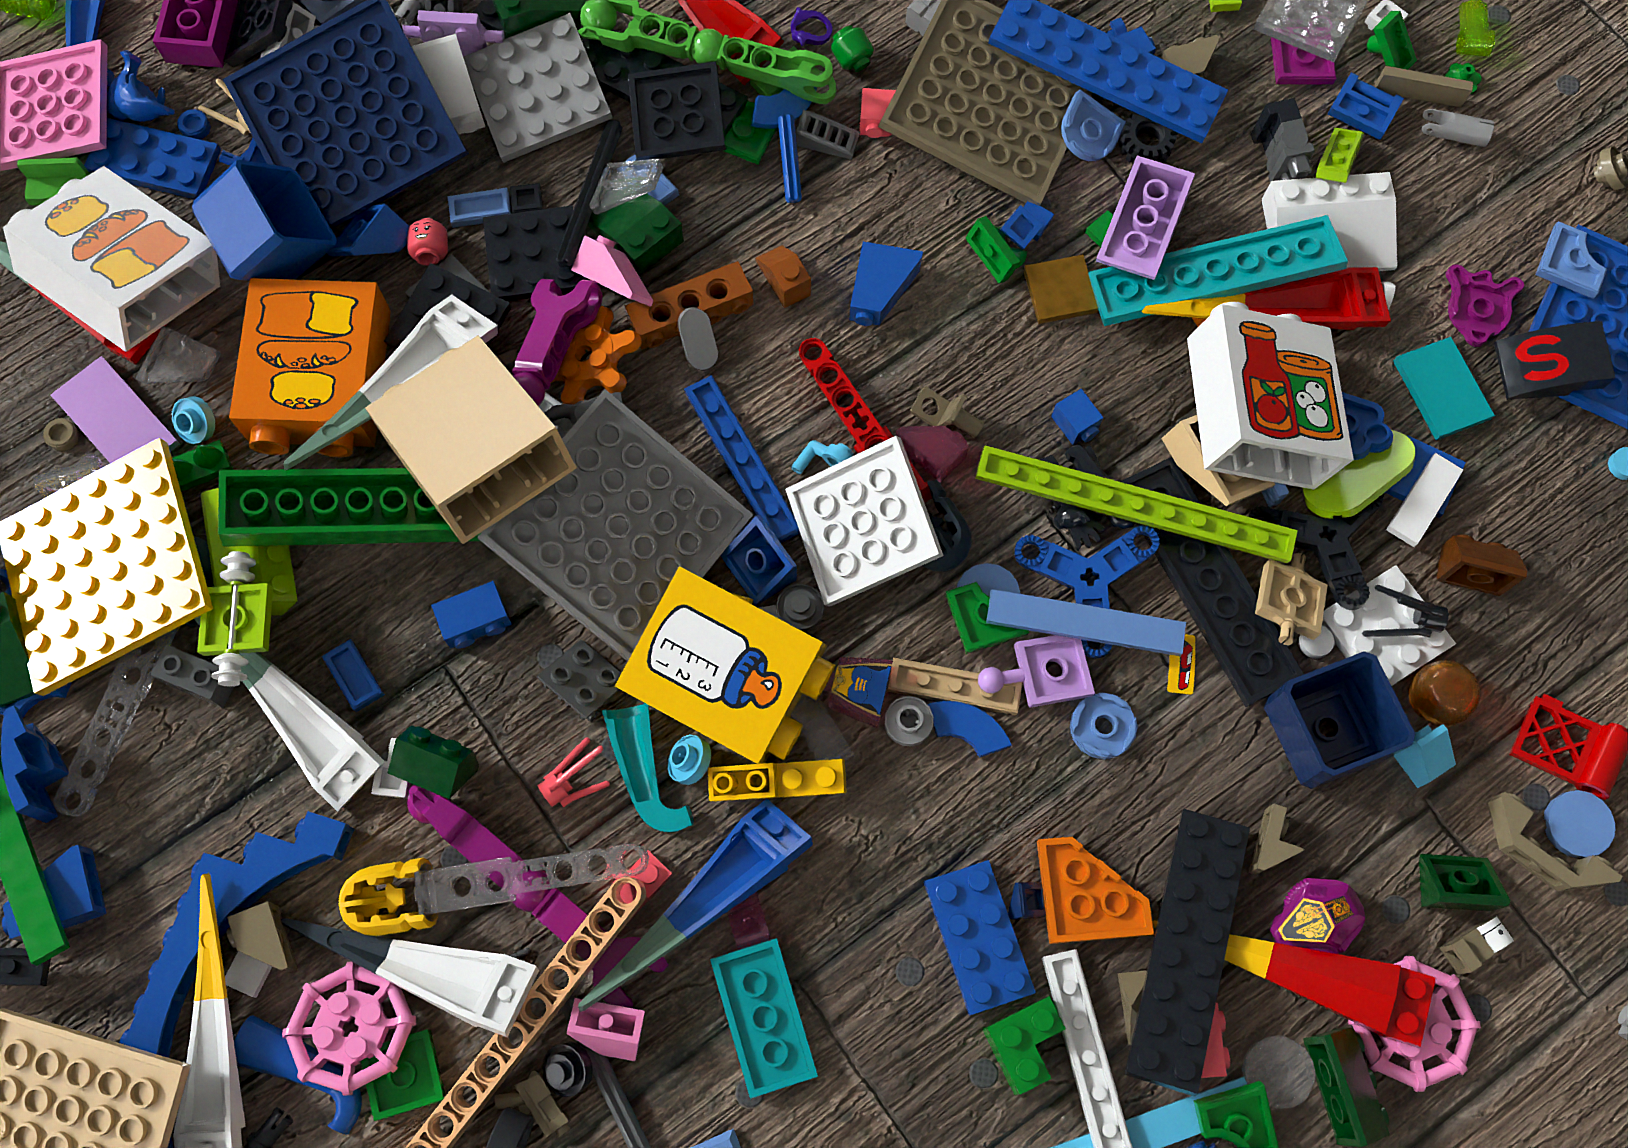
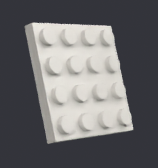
M894 436L785 489L825 606H833L943 556L904 445L898 436Z

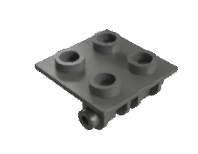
M579 640L538 674L537 678L544 683L543 687L545 689H550L559 696L558 700L561 702L565 701V705L568 708L572 707L579 713L582 720L587 719L591 722L599 713L597 709L620 690L615 687V684L621 672L583 640Z

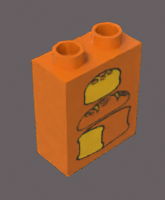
M250 278L229 419L248 440L249 447L252 450L268 455H284L289 452L290 444L303 445L385 363L387 344L384 340L389 332L391 310L376 282ZM370 419L319 450L318 453L330 457H348L353 454L354 446L375 447L377 426Z

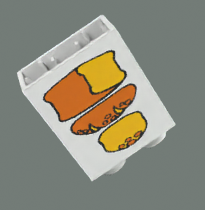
M105 166L83 179L68 181L62 186L57 195L32 210L23 209L18 211L11 217L8 224L3 227L14 273L125 352L220 287L217 253L207 236Z

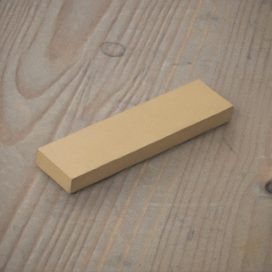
M893 658L887 692L935 701L962 702L979 709L1017 715L1023 681L1004 684L1002 689L996 693H986L978 684L980 673Z

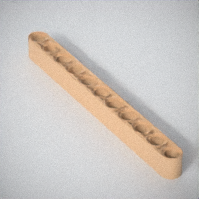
M631 877L617 879L533 984L513 1024V1027L520 1029L523 1034L521 1045L514 1046L508 1037L495 1033L405 1148H418L419 1145L426 1148H452L643 904L646 898V888L640 880ZM631 883L636 888L637 893L634 901L627 904L621 899L620 890L625 884ZM605 911L611 913L614 918V925L608 932L601 930L598 925V918ZM581 940H585L591 945V955L587 960L580 959L576 954V946ZM558 969L565 970L569 976V983L564 989H560L554 984V974ZM535 998L542 999L546 1005V1012L541 1018L535 1016L531 1010V1004ZM489 1056L495 1057L500 1063V1071L497 1075L490 1074L486 1069V1061ZM466 1086H470L476 1091L477 1100L474 1105L467 1103L463 1098V1090ZM443 1115L450 1117L453 1121L454 1127L451 1134L443 1132L440 1127V1119Z

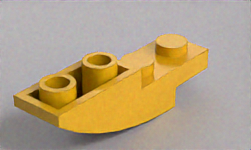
M845 759L708 767L709 801L847 793Z

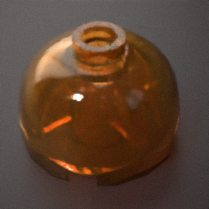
M1439 660L1425 665L1414 676L1408 688L1409 701L1415 713L1420 717L1424 716L1428 721L1432 722L1430 724L1437 727L1442 724L1445 727H1451L1467 720L1478 708L1481 699L1480 684L1474 673L1465 665L1453 660Z

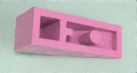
M600 235L597 240L584 236L571 270L590 280H595L597 283L629 299L651 307L653 299L627 255L614 248L616 242Z

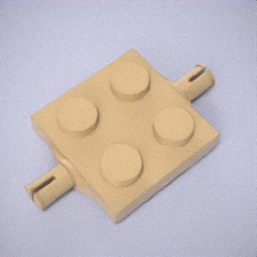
M1302 553L1292 555L1291 566L1283 565L1272 559H1269L1263 565L1255 614L1280 625L1281 630L1278 640L1280 643L1284 641L1283 645H1291L1293 643L1294 632L1311 640H1315L1321 634L1328 585L1314 579L1304 571L1306 556L1304 554L1301 556Z

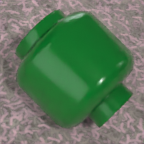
M849 25L839 30L833 36L834 41L831 45V51L842 69H854L856 72H859L870 65L869 58L874 53V47L862 28H854L852 25Z

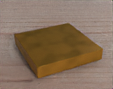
M1084 255L1024 266L1023 271L1038 324L1098 312Z

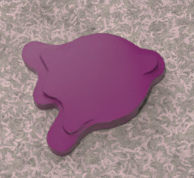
M1455 264L1450 266L1445 273L1452 291L1448 303L1449 318L1469 345L1480 347L1488 339L1497 336L1508 325L1512 315V300L1523 290L1524 282L1518 277H1511L1500 284H1496L1492 281V273L1488 270L1470 273L1461 265Z

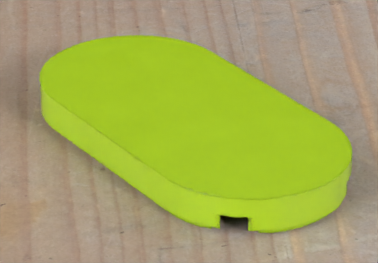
M1391 430L1393 442L1387 450L1379 453L1369 452L1366 457L1353 460L1314 490L1303 488L1306 506L1313 513L1324 518L1333 519V516L1342 515V518H1346L1359 513L1412 470L1415 461V446L1406 435Z

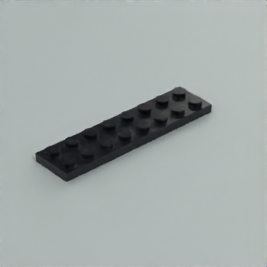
M1172 457L1120 481L1125 484L1201 504ZM1136 523V524L1138 525V527L1141 526V525L1147 526V525H1144V524ZM1149 526L1157 532L1159 537V547L1155 556L1245 707L1272 695L1287 681L1304 675L1287 645H1283L1284 641L1282 643L1279 642L1280 634L1273 622L1255 614L1258 597L1227 547ZM1144 535L1149 546L1151 547V539L1148 536Z
M1182 810L1124 1075L1191 1096L1198 1095L1250 827L1191 810Z

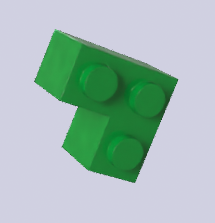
M1050 996L982 1029L1014 1095H1021L1052 1079L1035 1046L1066 1030Z

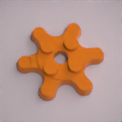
M600 306L596 318L575 333L558 373L552 381H563L565 383L561 393L562 404H575L579 401H584L586 392L594 386H602L609 393L622 392L625 389L627 379L618 371L617 363L623 355L636 351L640 347L642 339L637 332L632 330L611 334L610 326L614 319V314L610 308ZM585 350L592 351L589 359L581 362V357L586 353Z

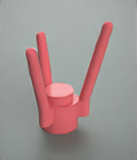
M586 737L553 771L543 777L545 780L537 786L552 807L559 802L565 807L574 800L609 787L610 782L604 781L577 792L568 793L573 789L568 779L604 750L602 746L595 748L570 769L562 773L590 743V738Z

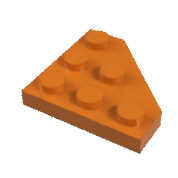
M1060 837L1037 840L1049 944L1154 935L1149 899L1121 879L1119 874L1103 861L1098 860L1084 849L1083 845L1075 838Z

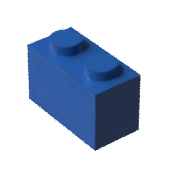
M494 581L431 605L444 641L450 648L456 647L460 649L468 647L475 642L474 639L484 635H498L505 631V627L512 625L499 589Z

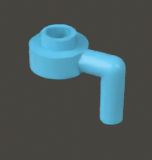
M812 440L793 463L791 469L801 475L815 455L822 457L832 467L851 458L854 453L842 443L826 446L816 440Z

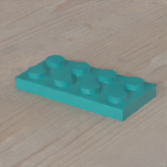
M777 938L710 959L750 1099L818 1077Z

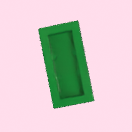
M1390 11L1373 28L1375 35L1369 38L1367 49L1370 53L1382 54L1386 66L1408 70L1417 61L1401 11Z

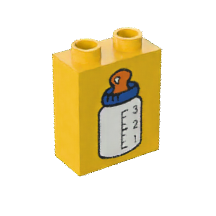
M679 566L615 687L757 764L766 763L770 753L782 760L788 757L803 728V724L790 718L802 693L817 701L833 673L835 664L821 658L827 648V645L822 641Z

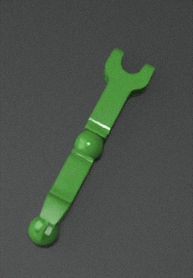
M588 0L581 8L580 20L583 28L577 31L582 38L599 40L603 45L628 53L632 52L634 48H643L679 59L689 58L690 61L695 60L698 64L716 61L721 70L727 68L735 75L786 89L804 100L818 104H828L836 95L837 88L832 77V63L824 55L807 50L787 51L739 37L730 38L729 35L723 36L715 29L699 31L697 26L690 28L683 21L645 11L637 0ZM616 11L633 17L624 33L612 31L617 22ZM659 29L656 35L648 36L651 30ZM687 37L685 42L681 44L675 43L678 38ZM734 53H743L741 58L737 60L731 59ZM762 61H771L768 67L761 68L758 66ZM821 65L825 68V71H820L815 66ZM829 86V90L823 94L817 93L814 87Z

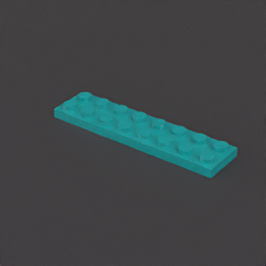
M1328 215L1166 253L1155 280L1112 266L1090 271L1088 275L1103 325L1108 326L1154 315L1142 313V310L1148 305L1234 296L1347 269L1348 259Z

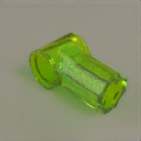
M1483 0L1462 2L1459 7L1460 32L1457 37L1456 52L1458 55L1487 57L1491 54L1495 43V32L1489 29L1487 3H1484Z

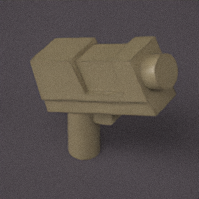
M532 1071L527 1080L514 1085L518 1092L495 1095L496 1110L518 1106L520 1112L529 1115L531 1112L546 1137L556 1133L558 1138L571 1130L568 1125L571 1119L566 1112H563L554 1098V1092L548 1087L543 1074H538L537 1071Z

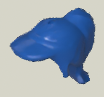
M128 50L121 51L120 54L124 58L125 65L124 69L108 88V114L115 120L124 121L131 119L139 122H148L160 116L174 115L175 111L165 106L164 88H159L156 98L149 87L137 79L138 68L142 63L141 59Z

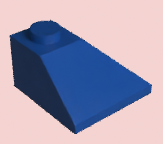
M386 204L373 205L349 221L337 237L336 245L327 254L331 257L399 252L407 244V233L410 226Z

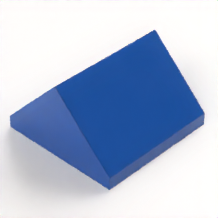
M761 515L755 516L720 555L748 596L753 599L755 606L797 580V565Z

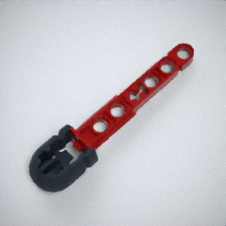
M809 338L803 341L799 347V356L857 443L853 447L857 454L869 449L876 442H884L894 437L887 426H880L839 364L835 362L826 345L818 338ZM809 348H820L822 350L820 357L816 360L807 359L805 354ZM828 370L838 373L837 379L831 384L821 381L823 373ZM841 395H852L854 397L853 403L846 408L838 406L837 400ZM856 412L861 420L866 422L867 428L865 430L857 426L855 418L852 416ZM909 460L924 503L932 498L938 512L945 515L944 518L948 527V532H944L941 528L944 520L934 517L929 513L943 556L922 566L938 572L954 569L968 556L972 545L970 528L953 501L946 497V491L937 480L924 482Z

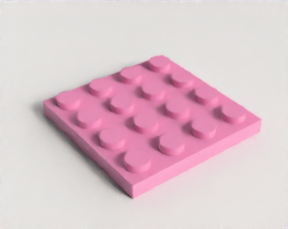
M101 39L0 62V171L18 168V160L64 158L106 149L108 46Z

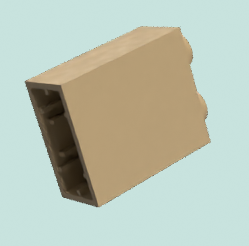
M479 335L459 348L448 350L437 362L406 382L392 386L381 398L365 407L392 450L462 544H465L576 469L554 424Z

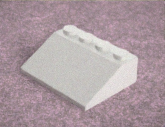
M1390 172L1349 175L1346 183L1320 178L1270 182L1262 198L1267 229L1328 215L1348 259L1347 268L1378 267V271H1389L1397 268L1396 197Z

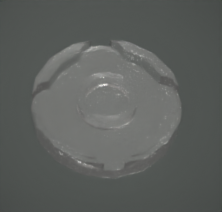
M1284 1036L1264 1037L1255 1042L1245 1054L1242 1066L1243 1077H1245L1247 1084L1261 1081L1265 1085L1270 1107L1276 1109L1293 1108L1304 1102L1310 1094L1309 1092L1312 1085H1314L1316 1077L1314 1064L1307 1050L1299 1043Z

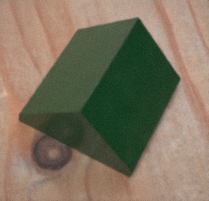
M1420 854L1421 907L1493 911L1510 905L1511 900L1488 858Z

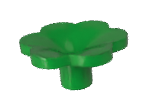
M1453 63L1449 67V72L1444 76L1473 82L1470 94L1477 90V85L1482 81L1481 75L1469 63L1463 65Z

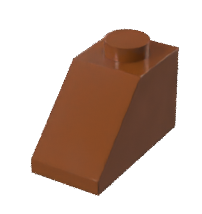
M781 245L755 258V261L784 308L811 296V277L796 253Z

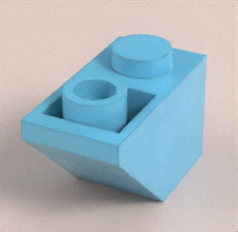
M1444 724L1433 730L1427 725L1418 732H1415L1413 744L1394 755L1417 788L1433 781L1456 765L1448 729Z

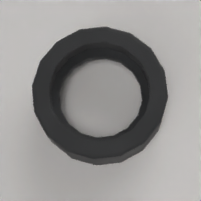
M507 1107L499 1117L486 1148H526L533 1127V1117Z

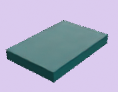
M1452 337L1399 355L1393 360L1435 440L1484 423L1495 416Z

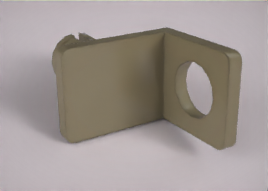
M925 386L921 389L910 409L913 415L938 431L947 425L953 424L974 439L984 426L983 420L978 419L962 408L967 398V395L964 393L950 402ZM930 398L936 402L938 409L935 415H928L923 411L922 402L924 399Z

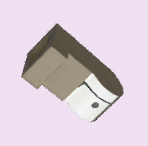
M1495 915L1480 922L1439 948L1459 975L1473 972L1479 968L1483 962L1494 956V953L1512 943L1514 938L1500 918Z

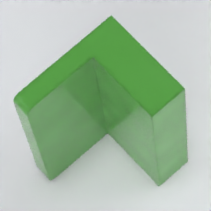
M78 158L23 159L17 162V167L27 178L25 200L29 205H40L57 195L62 186L68 181L83 179L90 175Z

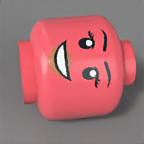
M423 218L411 224L407 233L409 255L419 264L429 266L430 263L437 264L443 260L448 253L447 229L441 223L431 218Z

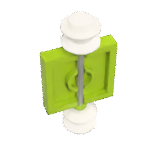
M234 551L230 552L229 556L221 559V563L228 566V569L222 571L220 577L230 583V586L207 587L213 609L201 615L198 639V653L203 656L219 655L213 658L212 661L214 664L219 665V671L212 673L211 677L218 680V684L222 686H238L240 681L247 679V675L241 672V667L248 665L249 661L239 655L240 653L269 651L273 587L268 583L247 584L255 579V575L249 572V568L256 565V560L250 558V555L246 552Z

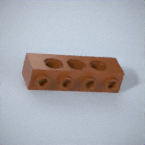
M736 261L650 295L653 299L651 307L637 301L624 306L632 331L637 332L642 339L640 345L642 350L647 347H658L665 340L672 337H681L678 329V318L685 310L684 308L689 305L697 306V308L704 311L708 315L711 325L719 322L722 317L732 313L740 314L745 312L750 306L754 305L753 290L739 261ZM717 294L725 295L722 299L713 298ZM662 316L669 318L664 322L656 321L657 318Z

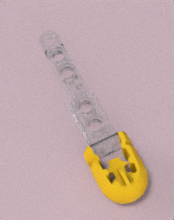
M623 844L610 846L609 850L598 848L512 862L511 857L437 869H433L429 860L424 857L410 859L405 863L398 861L374 865L357 871L345 881L340 890L339 910L343 921L351 929L364 935L380 936L409 931L412 927L417 930L431 928L436 924L438 914L441 912L516 901V894L604 881L612 876L613 879L639 875L647 869L649 855L647 850L639 844ZM631 849L636 850L641 856V863L634 870L627 869L623 863L624 854ZM595 855L603 856L607 863L606 870L601 875H595L589 869V862ZM562 860L568 861L573 869L571 877L565 881L558 879L555 874V867ZM528 866H530L531 871L546 870L547 877L533 879L532 886H530L529 881H523L522 874L527 873ZM494 871L500 872L505 879L503 888L497 892L491 890L488 886L489 875ZM462 876L466 877L471 884L469 893L464 897L457 895L454 889L456 880ZM394 877L398 879L415 877L416 887H414L415 901L418 903V912L404 913L399 917L396 914L379 915V909L387 908L389 913H395L400 905L406 904L404 888H397L393 884ZM386 884L385 890L377 891L376 886H372Z

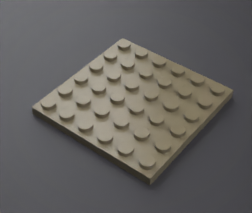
M941 0L878 127L1024 203L1028 201L1040 206L1067 148L1062 136L1061 125L1068 106L1078 90H1082L1089 96H1091L1092 92L988 44L989 37L1003 9L985 0Z

